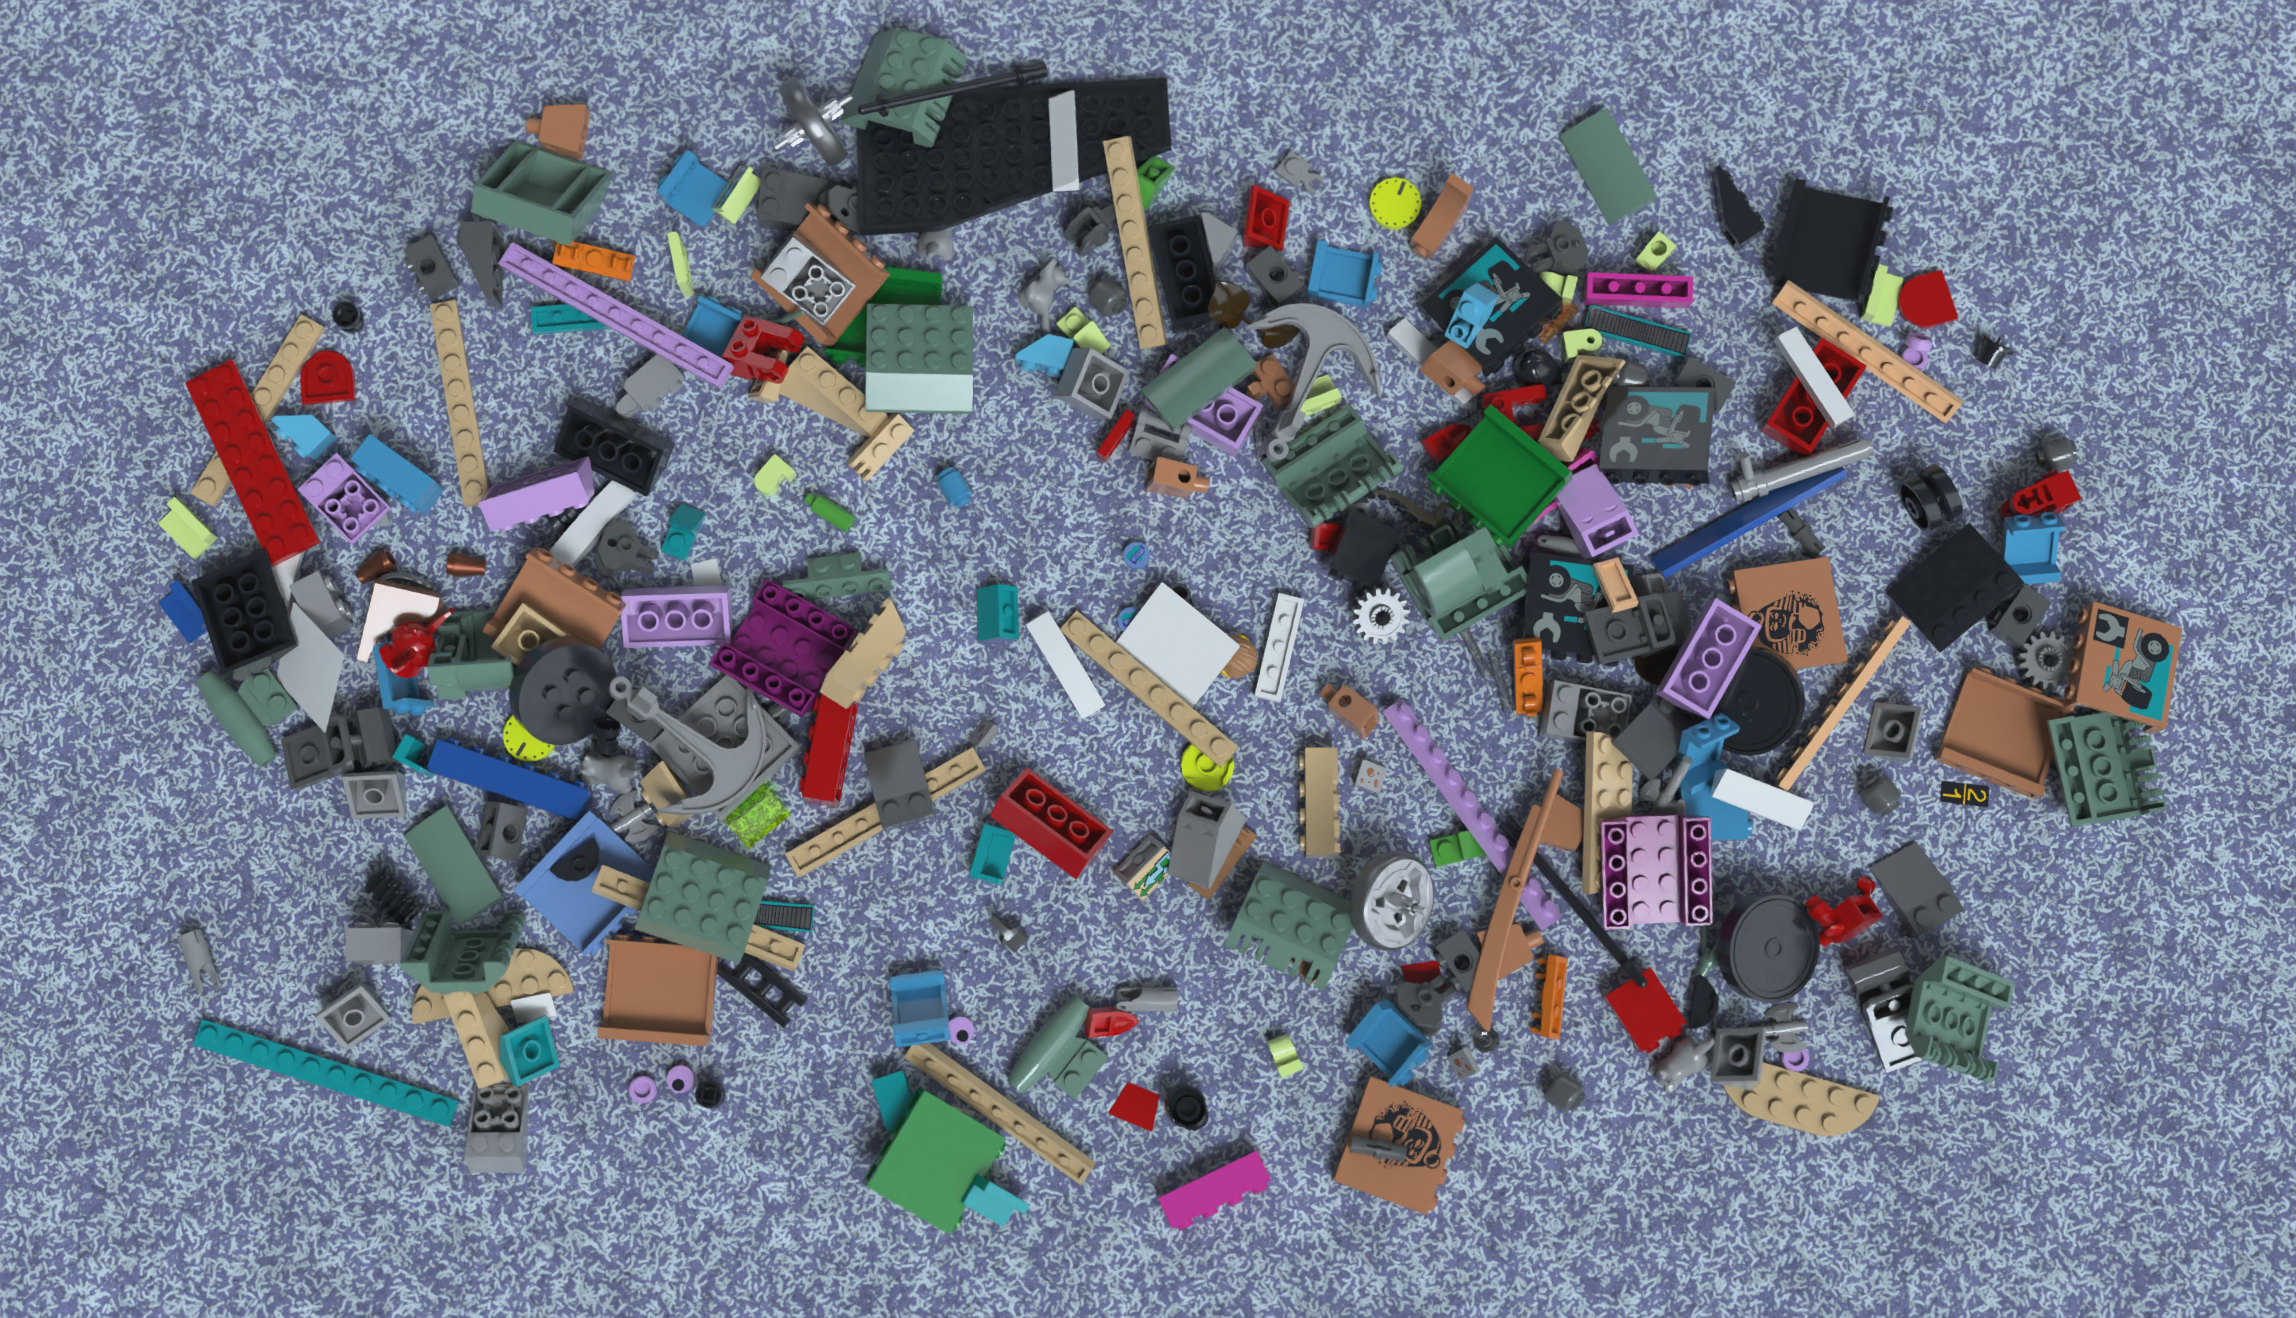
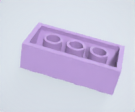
M1171 354L1158 376L1181 359ZM1231 388L1186 423L1192 426V434L1236 458L1247 440L1263 405ZM1145 398L1144 407L1157 413Z
M587 456L491 486L478 502L490 532L498 529L500 532L508 531L514 528L515 524L523 521L525 524H530L539 520V516L549 514V517H553L564 512L565 508L573 506L574 509H579L588 505V501L594 494L590 459Z
M731 585L624 588L620 595L622 601L627 603L621 614L624 648L722 645L723 642L731 644L733 615Z
M1717 598L1707 601L1655 694L1681 709L1710 719L1762 625Z

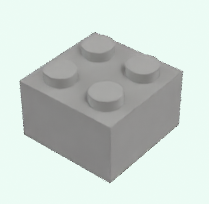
M1073 348L1054 396L1093 419H1112L1130 371L1092 348Z
M316 571L289 585L300 609L329 639L354 627L351 621L354 618V614L347 603L344 604L340 599V595L343 592L337 581H332L329 575L325 576Z
M394 922L382 923V928H378V925H372V923H355V928H346L345 961L358 965L400 964L413 931L405 929V925H399V923Z

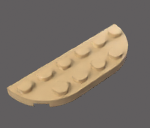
M1586 731L1582 893L1594 894L1602 891L1601 821L1632 814V766L1629 760L1612 744L1615 740L1613 737L1605 733Z
M517 948L513 952L505 975L485 993L492 1001L491 1003L494 1008L510 1006L511 1000L550 993L552 997L575 993V989L569 974L555 959L537 950ZM421 985L413 1003V1024L450 1018L451 1015L443 994L440 992H430Z
M1762 1063L1760 1083L1752 1090L1723 1085L1731 1101L1743 1112L1758 1119L1820 1136L1841 1135L1856 1129L1871 1116L1880 1098L1879 1095L1767 1063Z

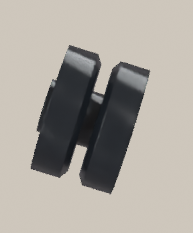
M1936 464L1922 469L1919 472V477L1911 475L1898 483L1900 499L1916 526L1923 532L1928 533L1942 525V520L1949 522L1963 513L1962 501L1957 488L1947 473Z

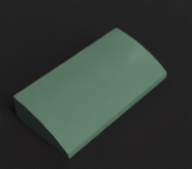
M1608 108L1588 117L1559 136L1608 225L1655 203L1658 196Z
M1224 327L1143 387L1140 392L1170 430L1174 432L1257 370V363Z
M446 805L404 835L458 927L505 899L504 894L481 856L476 855L475 846L451 807Z

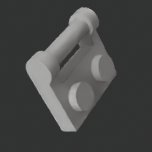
M1142 409L1129 453L1152 461L1157 457L1182 462L1192 426L1185 423L1172 432L1162 418L1149 414L1150 411ZM1146 424L1178 434L1180 439L1146 429Z

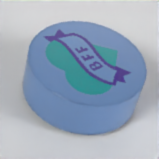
M1133 542L1125 548L1123 559L1129 568L1139 570L1148 564L1150 552L1143 543Z
M1129 607L1120 612L1118 627L1122 632L1126 630L1140 610Z

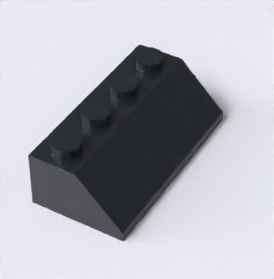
M1200 215L1148 226V236L1172 334L1196 329L1213 321L1208 314V305L1214 291L1215 276Z
M581 398L569 405L553 452L571 461L588 456L592 471L647 497L665 470L675 442Z

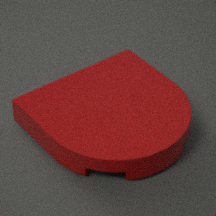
M1943 270L1910 279L1899 293L1897 306L1900 315L1905 321L1918 326V328H1932L1957 321L1959 318Z
M330 350L320 351L313 354L302 367L300 385L303 406L356 401L354 369L343 355Z

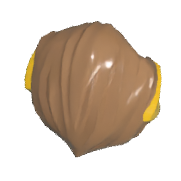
M1227 634L1240 645V648L1220 673L1226 677L1238 679L1251 673L1257 666V650L1247 637L1241 634Z

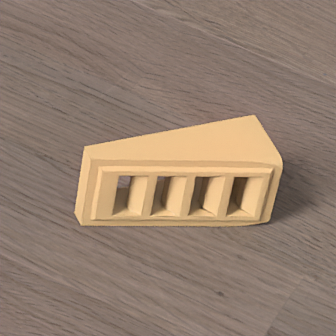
M772 351L768 357L786 364L788 351ZM756 379L748 398L761 403L777 402L781 384Z

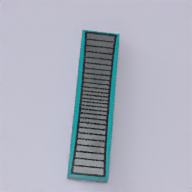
M1594 305L1589 306L1583 329L1598 331L1601 337L1680 359H1685L1692 334V332Z
M761 901L754 925L764 929L812 933L815 906Z

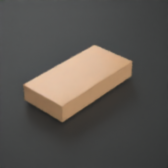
M1619 557L1594 563L1592 567L1611 612L1615 613L1637 607L1638 599Z

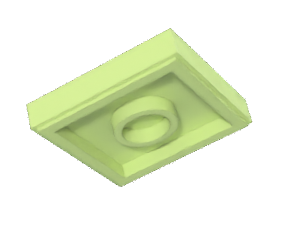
M677 232L667 233L677 284L684 297L694 296L695 292L686 247Z

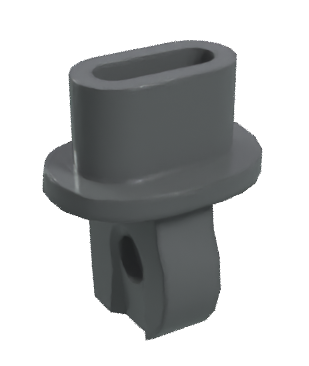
M993 916L988 921L1004 936L1001 946H1007L1014 953L1029 938L1021 930V925L1011 929L1002 919Z

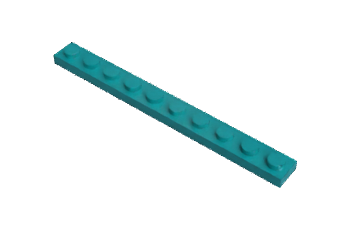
M204 1019L201 1020L193 1046L448 1127H452L460 1104L459 1100Z

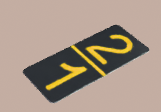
M1949 781L1941 782L1940 802L1988 807L1989 786Z

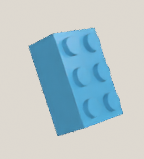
M371 434L366 437L350 458L356 464L354 470L372 484L375 483L376 486L391 498L395 499L397 497L396 500L414 514L420 511L426 515L445 491L431 477Z

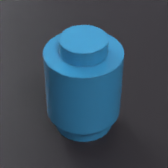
M950 467L937 475V486L951 507L961 508L971 501L970 497L973 492L960 471Z

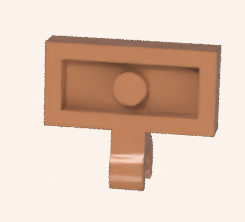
M1272 354L1257 361V370L1252 373L1257 382L1247 386L1249 391L1245 392V395L1253 400L1267 395L1277 411L1288 406L1294 384L1275 355Z

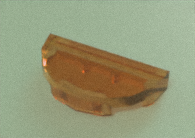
M1572 303L1539 336L1538 340L1546 345L1581 308L1576 303Z

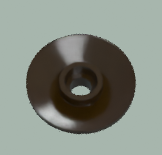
M1674 650L1642 658L1641 655L1636 656L1634 660L1635 670L1643 680L1654 685H1660L1679 651Z

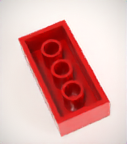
M1821 338L1812 351L1846 400L1867 365L1824 338ZM1795 376L1764 424L1761 432L1803 458L1811 454L1829 424L1798 377Z
M822 693L821 697H816L814 713H817L816 724L811 723L809 739H812L811 750H806L804 757V766H807L806 777L801 776L799 783V792H802V797L807 803L839 808L859 705L855 701L848 709H845Z
M1028 767L1000 796L989 815L1076 880L1102 851L1113 833L1112 829Z

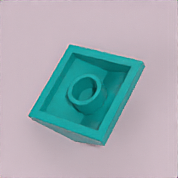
M547 1015L538 1017L500 1035L499 1061L514 1087H519L560 1067Z

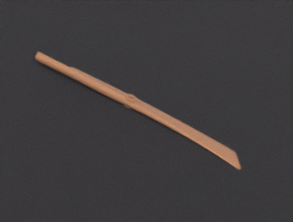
M1554 768L1541 806L1533 804L1504 878L1474 974L1466 1009L1485 1031L1491 1030L1499 973L1514 916L1564 771Z

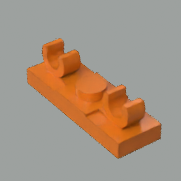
M556 242L552 264L630 282L635 256L573 242L571 245Z
M1540 637L1513 640L1516 714H1525L1526 717L1537 716V712H1543L1542 642Z
M1548 955V960L1543 958L1537 960V963L1546 965L1545 973L1536 974V978L1546 980L1544 988L1540 993L1543 1012L1542 1014L1532 1013V1017L1541 1020V1025L1538 1028H1530V1031L1540 1034V1037L1560 1040L1568 959L1557 955Z

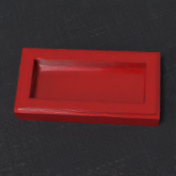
M1126 409L1098 449L1097 458L1103 462L1108 461L1134 424V413Z

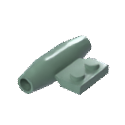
M266 668L259 674L243 680L238 692L214 670L202 675L196 681V684L211 713L234 743L259 767H264L276 759L278 753L264 726L277 725L295 712L298 707L269 669Z
M1076 995L1069 999L1047 1020L1023 1050L1007 1081L1024 1094L1049 1072L1053 1083L1076 1100L1109 1058L1107 1054L1088 1039L1076 1037L1087 1018L1088 1009L1091 1007Z

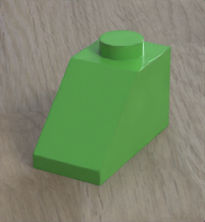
M1157 156L1148 159L1137 170L1144 211L1155 202L1175 170V167Z

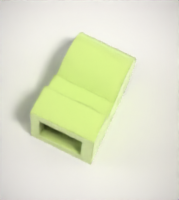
M1659 231L1637 257L1635 263L1652 275L1676 250L1677 245Z
M1547 271L1540 272L1539 277L1563 298L1564 305L1569 306L1578 277L1571 275L1565 277Z
M1594 329L1563 332L1559 338L1564 363L1574 362L1578 354L1585 356L1594 355L1602 344L1601 334Z
M774 454L756 474L754 483L760 494L769 497L778 492L780 483L784 479L791 483L797 474L781 458Z
M1287 1033L1267 1041L1280 1079L1304 1069Z

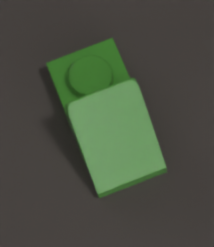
M1470 831L1458 832L1456 835L1429 841L1435 868L1487 856Z

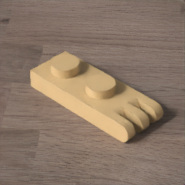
M892 413L855 452L847 464L854 468L858 475L861 474L860 477L864 481H868L914 432V429L898 413Z

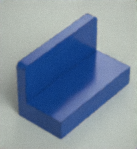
M176 580L169 585L173 592L162 599L159 605L189 643H193L207 632V628L198 600L183 582Z

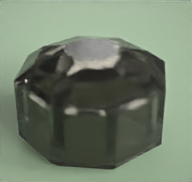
M1482 1027L1478 1028L1472 1036L1473 1047L1480 1053L1493 1052L1499 1045L1498 1033L1492 1028L1490 1031H1485Z

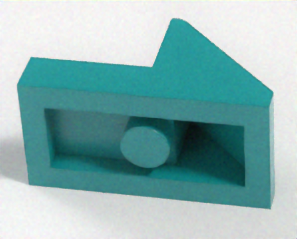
M681 504L668 521L671 527L660 551L686 562L706 517V513Z

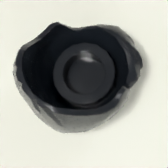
M1538 348L1528 349L1519 354L1513 363L1512 371L1515 379L1527 387L1544 385L1545 388H1549L1562 380L1560 375L1561 367L1545 350Z
M1188 1084L1177 1085L1171 1090L1164 1101V1112L1176 1126L1196 1131L1207 1124L1209 1113L1205 1097L1197 1088Z

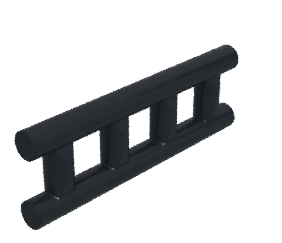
M744 952L741 959L745 962L735 974L722 964L726 959L718 957L717 974L782 1028H785L791 1021L785 1016L794 1003L802 1007L808 1000V998L755 956ZM753 968L766 978L756 991L743 982ZM773 986H776L786 995L777 1008L764 999Z

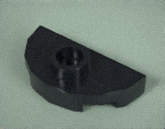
M594 839L550 871L557 878L565 881H579L588 877L596 869L599 861V846Z
M1695 975L1686 1029H1698L1707 1025L1714 1019L1719 1008V998L1714 987L1707 979Z

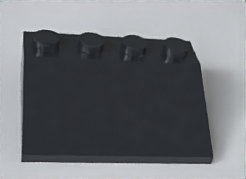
M1968 523L1886 593L1934 648L1941 653L2025 582L1984 537Z
M267 550L191 580L221 675L235 684L259 674L299 646Z

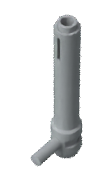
M1862 437L1764 471L1760 469L1753 471L1749 453L1742 452L1739 454V460L1743 475L1736 477L1735 481L1730 482L1731 490L1736 502L1742 500L1747 502L1752 500L1753 496L1758 495L1762 497L1768 495L1771 490L1869 458L1870 454L1874 453V449L1870 439Z

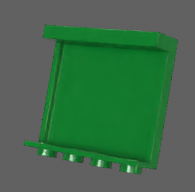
M884 267L890 275L867 303L940 305L944 283L943 275L941 273ZM867 304L836 343L825 348L826 357L831 359V362L846 364V361L857 362L858 366L866 367Z
M1490 404L1483 412L1484 418L1436 472L1433 475L1428 473L1426 477L1430 483L1428 488L1439 497L1443 494L1450 500L1448 502L1450 507L1459 514L1462 511L1470 517L1468 521L1476 529L1481 530L1486 527L1498 547L1504 545L1507 549H1510L1573 479V475L1569 468Z
M918 1086L861 1182L878 1194L950 1235L952 1230H956L962 1222V1213L967 1207L962 1204V1199L977 1174L986 1179L991 1173L990 1166L995 1158H999L1005 1149L1004 1143L1006 1138Z

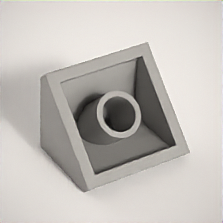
M1204 212L1201 213V223L1214 276H1217L1236 246L1238 231L1209 213Z
M1875 702L1864 754L1903 765L1911 761L1924 708L1921 706Z
M398 771L347 773L342 775L352 819L406 817V775Z
M359 983L315 1014V1018L346 1051L392 1020L370 985Z
M1764 1027L1717 1029L1710 1082L1746 1090H1752L1756 1087L1761 1079L1767 1029Z

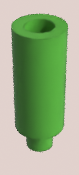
M809 493L805 498L804 502L811 506L810 511L845 533L850 530L856 520V516L821 494L816 497Z

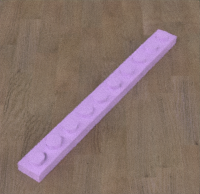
M511 242L498 262L501 268L718 389L722 388L734 369L731 363Z
M1403 699L1389 706L1383 711V714L1499 873L1505 878L1514 853L1507 838L1501 834L1493 823L1491 816L1485 812L1474 793L1469 790L1461 779L1460 774L1452 767L1444 752L1429 735L1428 730L1414 715L1412 708ZM1529 872L1520 901L1543 931L1562 916L1557 910L1556 905L1542 890L1540 883Z

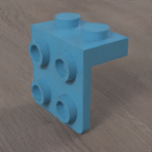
M687 150L684 155H679L676 158L670 174L660 180L657 186V193L662 202L698 226L705 227L716 212L711 208L728 182L699 164L696 155Z

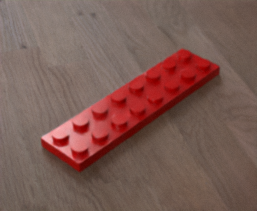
M230 359L185 382L263 550L268 551L272 566L274 567L321 543L237 363Z

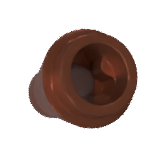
M377 550L355 571V574L362 584H366L386 573L393 572V569L397 567V563L388 550Z
M459 552L448 554L446 574L453 575V578L485 576L486 560Z

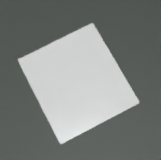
M1164 583L1158 586L1116 641L1117 645L1192 708L1240 648L1237 642Z
M294 602L290 621L299 646L280 658L276 680L314 722L326 732L344 654Z

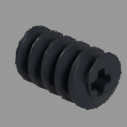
M386 866L369 879L364 891L368 894L373 893L372 899L380 901L379 907L387 909L386 914L389 917L395 916L394 923L406 924L414 919L426 904L422 902L415 905L414 903L418 896L414 895L408 898L407 895L411 888L407 887L401 890L400 887L404 881L400 879L393 882L392 880L396 873L392 872L386 875L385 872L388 869V866Z

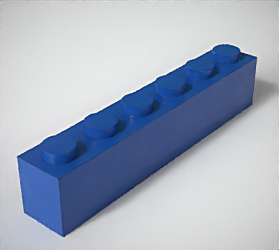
M447 737L446 742L437 739L426 770L434 774L577 822L587 813L594 793L587 790L588 785L573 780L572 784L563 782V776L548 771L547 775L537 773L538 768L532 765L522 763V766L519 767L511 764L513 759L497 754L495 759L486 756L488 751L472 746L471 750L461 747L462 742Z

